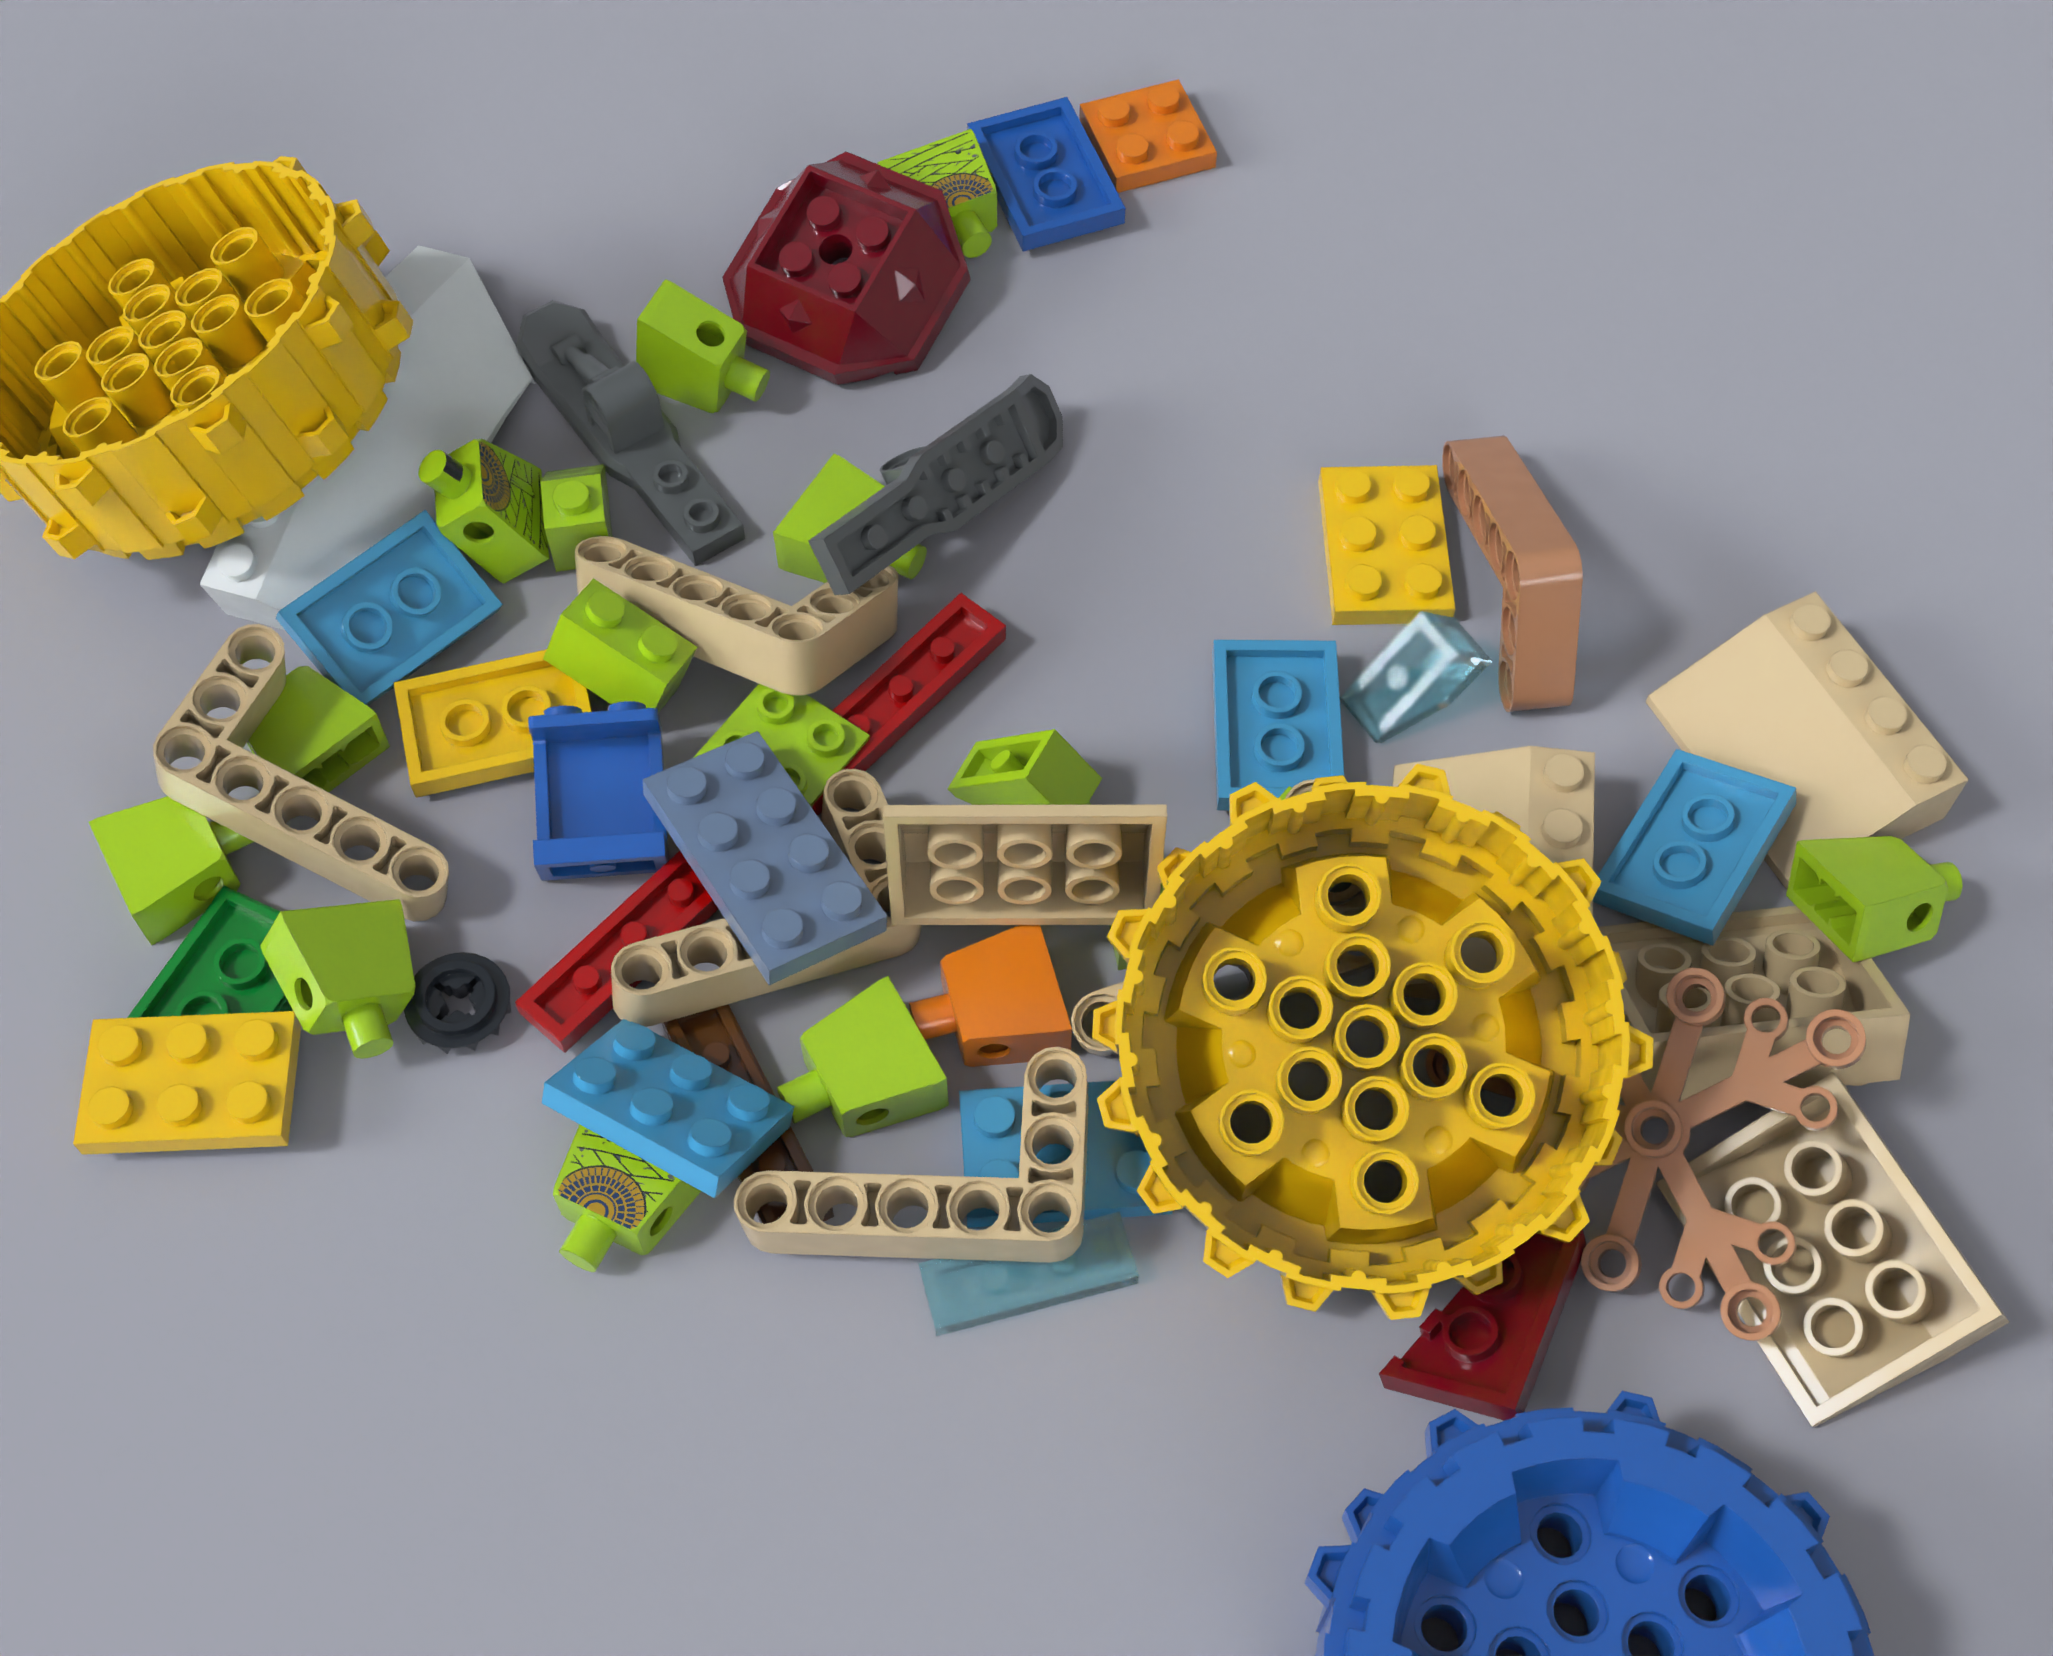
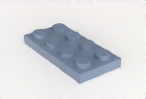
M758 731L643 779V795L768 985L785 979L887 930V914Z

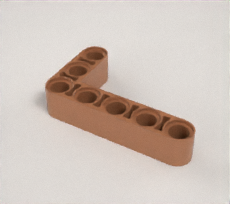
M1505 435L1447 441L1444 444L1442 455L1443 476L1446 488L1503 587L1498 666L1499 693L1503 707L1506 712L1570 706L1573 701L1583 583L1582 561L1578 547Z

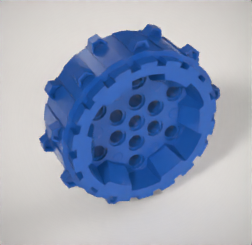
M1623 1390L1606 1413L1574 1411L1573 1407L1548 1408L1517 1413L1514 1418L1485 1426L1484 1423L1476 1424L1458 1410L1453 1409L1430 1421L1425 1430L1427 1459L1421 1462L1413 1471H1405L1384 1494L1366 1488L1358 1494L1342 1515V1521L1352 1542L1351 1545L1318 1546L1304 1583L1323 1604L1316 1629L1319 1635L1314 1656H1496V1651L1504 1649L1516 1651L1522 1656H1632L1628 1647L1629 1635L1637 1634L1650 1639L1659 1650L1660 1656H1874L1868 1637L1871 1631L1856 1594L1845 1573L1843 1575L1840 1574L1822 1545L1824 1542L1822 1537L1830 1516L1809 1492L1786 1496L1782 1493L1778 1495L1751 1473L1753 1470L1751 1467L1717 1445L1700 1437L1696 1440L1684 1433L1665 1427L1666 1423L1660 1421L1652 1397ZM1553 1528L1561 1532L1569 1542L1571 1556L1558 1558L1548 1554L1538 1541L1537 1530ZM1685 1589L1702 1591L1711 1599L1716 1611L1715 1621L1702 1620L1690 1611L1685 1601ZM1564 1603L1576 1607L1584 1615L1587 1622V1635L1572 1636L1564 1632L1554 1618L1553 1606ZM1438 1618L1449 1623L1457 1634L1458 1648L1453 1651L1444 1652L1430 1646L1423 1637L1422 1621Z

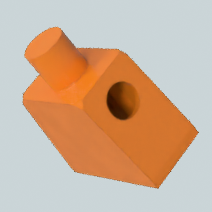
M1018 925L945 955L940 960L941 983L944 994L909 1002L910 1015L924 1039L927 1040L955 1033L964 1065L969 1067L1029 1062L1034 1054L1045 1048L1061 1047L1071 1050L1072 1027L1040 925Z

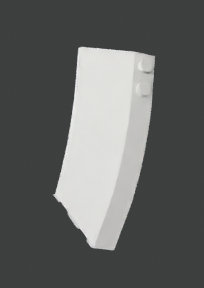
M418 245L385 277L396 293L398 301L401 302L413 320L410 337L398 345L401 351V358L396 381L385 383L383 388L388 398L387 403L369 431L360 430L351 441L354 447L352 453L325 480L318 475L302 489L305 496L268 521L261 516L243 525L244 534L216 546L200 585L227 615L285 630L276 620L278 611L422 511L426 510L436 522L434 489L422 482L418 475L422 460L434 450H442L449 454L473 439H484L491 443L530 383L535 384L470 258Z

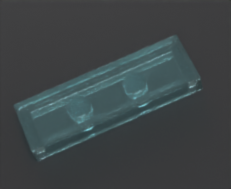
M1120 1212L1085 1220L1081 1245L1072 1256L1063 1261L1047 1263L934 1259L918 1263L936 1337L1138 1284L1139 1273ZM1065 1226L1058 1227V1228H1054V1229H1050V1230H1046V1231H1043V1232H1047V1233L1057 1232V1231H1059L1060 1229L1064 1228Z

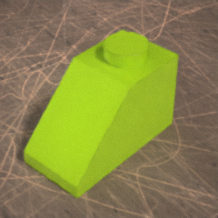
M604 464L547 471L540 481L544 530L556 572L576 569L575 548L581 541L598 536L613 537L607 476Z
M1055 729L977 741L947 789L956 798L972 805H1091L1090 799L1100 784L1102 777Z

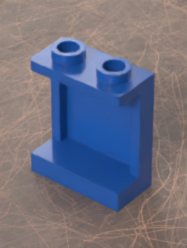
M624 701L609 705L608 711L582 712L581 708L575 706H554L544 710V715L528 717L529 732L533 740L537 840H533L534 867L541 881L656 873L669 861L668 831L643 795V779L664 770L662 725L658 710L656 708H646V705L640 702Z

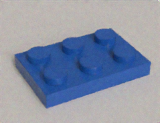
M1068 97L967 123V130L972 129L988 166L996 187L997 200L1023 252L1125 224L1126 208Z

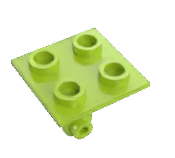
M758 684L694 757L758 731L812 807L824 793L827 780L833 774L844 770L868 742L870 735L807 694L789 695Z

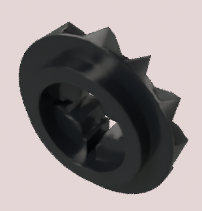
M452 953L432 960L415 974L414 996L404 1009L408 1025L423 1045L429 1043L437 1046L446 1054L449 1053L451 1048L467 1047L475 1051L478 1042L490 1034L499 1036L501 1022L506 1014L512 1013L510 1004L511 988L503 971L490 959L474 953ZM443 991L449 997L454 995L459 999L471 993L469 1000L475 1013L473 1015L469 1012L464 1014L462 1011L456 1010L450 1016H447L450 1010L441 992Z

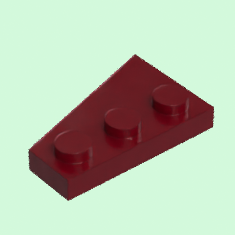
M1583 1229L1571 1242H1562L1535 1233L1527 1241L1513 1249L1515 1251L1514 1254L1502 1261V1283L1478 1295H1474L1462 1287L1442 1311L1435 1308L1419 1326L1421 1336L1400 1359L1394 1355L1379 1373L1384 1388L1504 1421L1514 1418L1517 1413L1525 1412L1580 1265L1583 1250L1587 1245Z

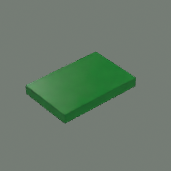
M223 886L127 1018L292 1011L293 1009L266 961L260 946L280 911Z

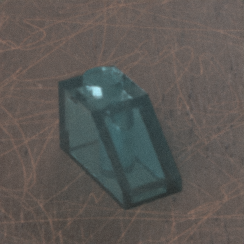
M1420 611L1340 697V700L1375 743H1383L1451 705L1492 660L1456 618Z

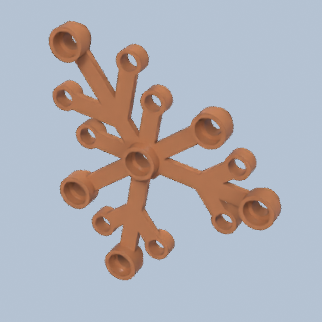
M1688 968L1677 973L1667 987L1666 999L1670 1010L1675 1015V1020L1652 1092L1647 1087L1641 1073L1623 1080L1620 1096L1626 1106L1618 1104L1617 1107L1620 1113L1614 1129L1623 1139L1612 1165L1593 1166L1578 1190L1583 1192L1590 1178L1630 1159L1607 1233L1595 1237L1586 1245L1581 1257V1266L1587 1280L1593 1286L1604 1291L1620 1292L1630 1288L1637 1281L1641 1273L1642 1262L1634 1244L1659 1168L1686 1218V1224L1673 1265L1663 1273L1659 1282V1291L1663 1300L1670 1306L1678 1309H1690L1698 1305L1705 1292L1701 1274L1707 1258L1725 1292L1720 1306L1721 1318L1725 1327L1738 1338L1758 1341L1769 1337L1778 1328L1782 1316L1781 1305L1776 1295L1770 1289L1751 1281L1733 1245L1752 1251L1765 1264L1779 1266L1787 1263L1794 1256L1796 1240L1790 1229L1779 1222L1770 1221L1759 1224L1712 1208L1683 1154L1690 1142L1691 1129L1745 1102L1795 1116L1798 1122L1809 1130L1821 1131L1829 1128L1838 1117V1104L1834 1095L1829 1090L1820 1086H1810L1803 1089L1786 1084L1785 1082L1820 1065L1831 1069H1844L1854 1065L1865 1052L1866 1034L1863 1025L1853 1014L1838 1009L1827 1010L1812 1019L1808 1025L1805 1040L1770 1057L1774 1042L1782 1038L1787 1032L1789 1018L1785 1008L1778 1001L1771 998L1757 999L1749 1004L1744 1013V1023L1747 1031L1733 1075L1680 1101L1703 1027L1716 1021L1723 1013L1726 1005L1724 988L1714 974L1701 968ZM1693 988H1704L1711 995L1710 1004L1702 1011H1691L1685 1006L1686 994ZM1763 1008L1774 1009L1780 1015L1778 1027L1767 1033L1760 1032L1753 1026L1754 1015ZM1833 1029L1846 1031L1851 1037L1850 1047L1840 1054L1828 1052L1823 1047V1038L1828 1031ZM1430 1049L1426 1058L1427 1074L1431 1081L1440 1087L1445 1084L1449 1076L1447 1073L1448 1061L1443 1054L1437 1050ZM1487 1078L1481 1086V1089L1516 1100L1511 1085L1501 1078ZM1811 1096H1821L1829 1102L1830 1112L1821 1121H1810L1802 1114L1803 1102ZM1654 1118L1663 1119L1669 1128L1667 1138L1658 1144L1648 1143L1643 1136L1644 1125L1647 1121ZM1777 1230L1786 1236L1788 1245L1784 1254L1772 1258L1762 1253L1759 1243L1761 1236L1765 1232ZM1611 1250L1621 1252L1626 1260V1268L1618 1277H1608L1601 1269L1603 1255ZM1678 1274L1689 1275L1695 1283V1293L1687 1301H1677L1669 1292L1670 1280ZM1747 1298L1759 1299L1766 1308V1317L1759 1325L1748 1326L1739 1317V1305Z

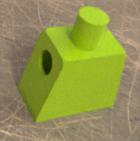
M667 279L662 282L637 319L636 362L647 373L657 394L709 413H715L720 411L732 391L757 402L763 395L770 378L769 370L744 359L747 330L741 323Z
M833 453L773 531L778 568L826 583L827 579L808 540L885 486L841 456ZM918 544L889 566L895 568L898 574L911 580L921 570L926 558L927 549L925 546Z
M298 666L286 675V684L283 692L247 742L253 754L327 792L332 791L390 747L377 714L369 706L309 666Z
M168 796L97 817L88 822L131 916L151 946L162 941L203 914L223 886L237 891L241 883L227 855L254 843V841L213 820H209V818L172 800Z
M1878 836L1797 841L1786 896L1852 962H1858L1931 940L1938 932L1945 902L1958 899L1961 895L1963 884L1961 874L1953 863L1943 862L1929 865L1900 838Z
M400 899L280 911L260 946L303 1030L312 1035L346 1031L353 1055L360 1059L375 1057L389 1050L394 1042L388 1025L399 1018L415 992L412 961Z
M889 976L878 980L806 1030L800 1037L803 1060L809 1072L777 1087L780 1099L794 1106L791 1119L794 1124L829 1108L845 1137H855L949 1106L947 1077Z

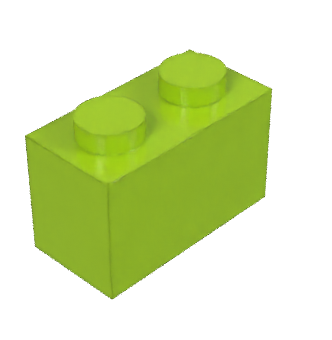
M593 578L561 613L543 659L610 704L624 701L640 702L645 704L646 708H656L659 713L677 691L698 647Z

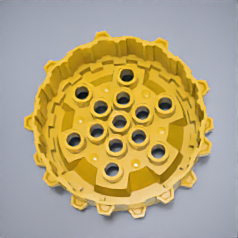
M280 156L273 162L254 161L253 163L240 164L229 162L197 169L195 172L176 178L171 177L142 189L113 207H108L74 229L73 233L55 247L52 246L20 276L21 278L12 286L7 294L0 298V493L8 502L24 500L46 524L42 538L59 556L76 559L87 550H92L113 557L129 559L133 552H140L147 560L183 555L187 545L199 543L206 549L245 533L243 525L261 516L268 521L303 498L305 495L302 489L318 475L325 480L352 453L354 447L351 441L360 430L369 431L376 422L388 400L383 391L385 383L396 381L401 358V351L398 345L410 337L413 320L401 302L398 301L393 288L378 268L390 250L374 229L371 219L359 201L355 199L335 204L322 185L305 171L297 158Z
M1416 764L1397 787L1366 785V782H1347L1343 775L1315 778L1310 792L1281 800L1280 797L1277 798L1257 782H1254L1230 794V826L1217 834L1208 843L1202 842L1192 852L1175 847L1157 866L1158 875L1164 890L1154 903L1152 909L1148 907V909L1118 910L1107 935L1108 941L1127 962V970L1122 990L1118 989L1117 1000L1094 1009L1092 1039L1119 1055L1122 1077H1119L1117 1081L1097 1098L1105 1128L1135 1133L1136 1137L1140 1136L1151 1159L1149 1161L1150 1165L1136 1191L1153 1214L1179 1210L1185 1207L1207 1228L1205 1231L1203 1262L1226 1278L1240 1272L1255 1263V1261L1279 1270L1286 1304L1316 1312L1333 1290L1341 1291V1287L1363 1289L1364 1291L1371 1292L1390 1320L1421 1317L1429 1290L1432 1288L1431 1284L1453 1278L1472 1294L1478 1295L1503 1282L1502 1261L1514 1254L1515 1251L1513 1249L1527 1241L1535 1233L1562 1242H1571L1590 1222L1579 1194L1581 1192L1578 1190L1579 1186L1593 1166L1613 1164L1623 1139L1614 1129L1620 1113L1617 1107L1623 1080L1653 1068L1654 1038L1629 1025V1022H1625L1621 990L1624 989L1623 983L1628 978L1620 954L1612 950L1607 935L1602 936L1588 909L1602 882L1584 858L1559 863L1555 862L1553 864L1529 842L1531 838L1520 831V825L1498 811L1491 813L1483 809L1481 812L1469 805L1452 800L1453 796L1450 793L1446 773L1442 769ZM1341 882H1349L1358 886L1364 892L1366 898L1365 910L1354 916H1344L1336 912L1330 905L1328 890ZM1468 938H1481L1492 945L1496 953V964L1492 971L1478 973L1472 971L1464 964L1461 958V946L1464 940ZM1349 951H1360L1366 954L1372 960L1375 968L1373 981L1362 987L1351 986L1345 983L1339 976L1337 959L1343 953ZM1231 964L1246 968L1254 981V989L1250 995L1235 1001L1221 996L1216 990L1213 981L1219 969ZM1413 979H1424L1431 982L1440 994L1438 1011L1432 1015L1423 1016L1411 1011L1407 1007L1403 995L1407 982ZM1301 992L1312 997L1319 1011L1316 1024L1305 1029L1292 1028L1286 1024L1279 1010L1280 1002L1285 996L1290 993ZM1365 1020L1379 1027L1383 1033L1384 1045L1383 1050L1378 1056L1363 1058L1350 1050L1346 1041V1032L1350 1024L1355 1021ZM1429 1048L1437 1050L1444 1055L1448 1061L1450 1071L1448 1079L1443 1086L1429 1087L1417 1079L1412 1065L1414 1056L1419 1050ZM1301 1062H1311L1324 1070L1327 1077V1089L1321 1098L1314 1101H1306L1298 1098L1291 1091L1288 1085V1075L1294 1065ZM1487 1078H1501L1513 1088L1516 1097L1515 1105L1507 1116L1492 1115L1482 1105L1480 1091ZM1369 1090L1378 1091L1390 1100L1393 1108V1117L1386 1128L1371 1130L1363 1126L1357 1119L1355 1102L1362 1092ZM1244 1104H1255L1261 1106L1268 1113L1271 1120V1129L1265 1140L1259 1143L1248 1144L1240 1141L1234 1135L1230 1125V1118L1237 1107ZM1377 1161L1388 1162L1394 1165L1402 1178V1189L1399 1195L1388 1203L1374 1200L1367 1193L1364 1185V1175L1368 1167Z

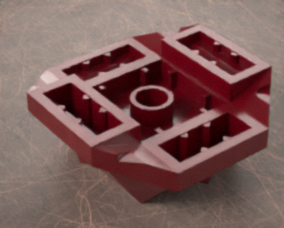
M847 151L827 162L807 165L796 178L777 187L722 276L733 319L741 323L747 330V346L837 385L869 380L890 372H894L897 375L918 371L971 280L943 191ZM848 258L845 262L836 265L832 264L838 259Z

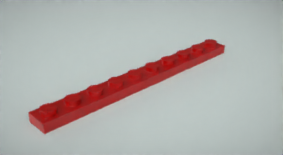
M963 593L958 594L832 710L870 735L868 742L844 769L866 771L1006 640V625ZM823 794L812 806L817 816L822 812ZM681 851L676 853L515 1001L519 1014L564 1053L613 1009L611 965L615 955L623 947L642 940L701 925L718 910V907ZM642 980L635 981L629 984V986L635 988Z

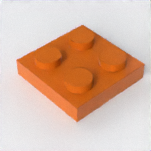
M1179 79L1080 104L1079 120L1118 193L1216 168L1217 151Z

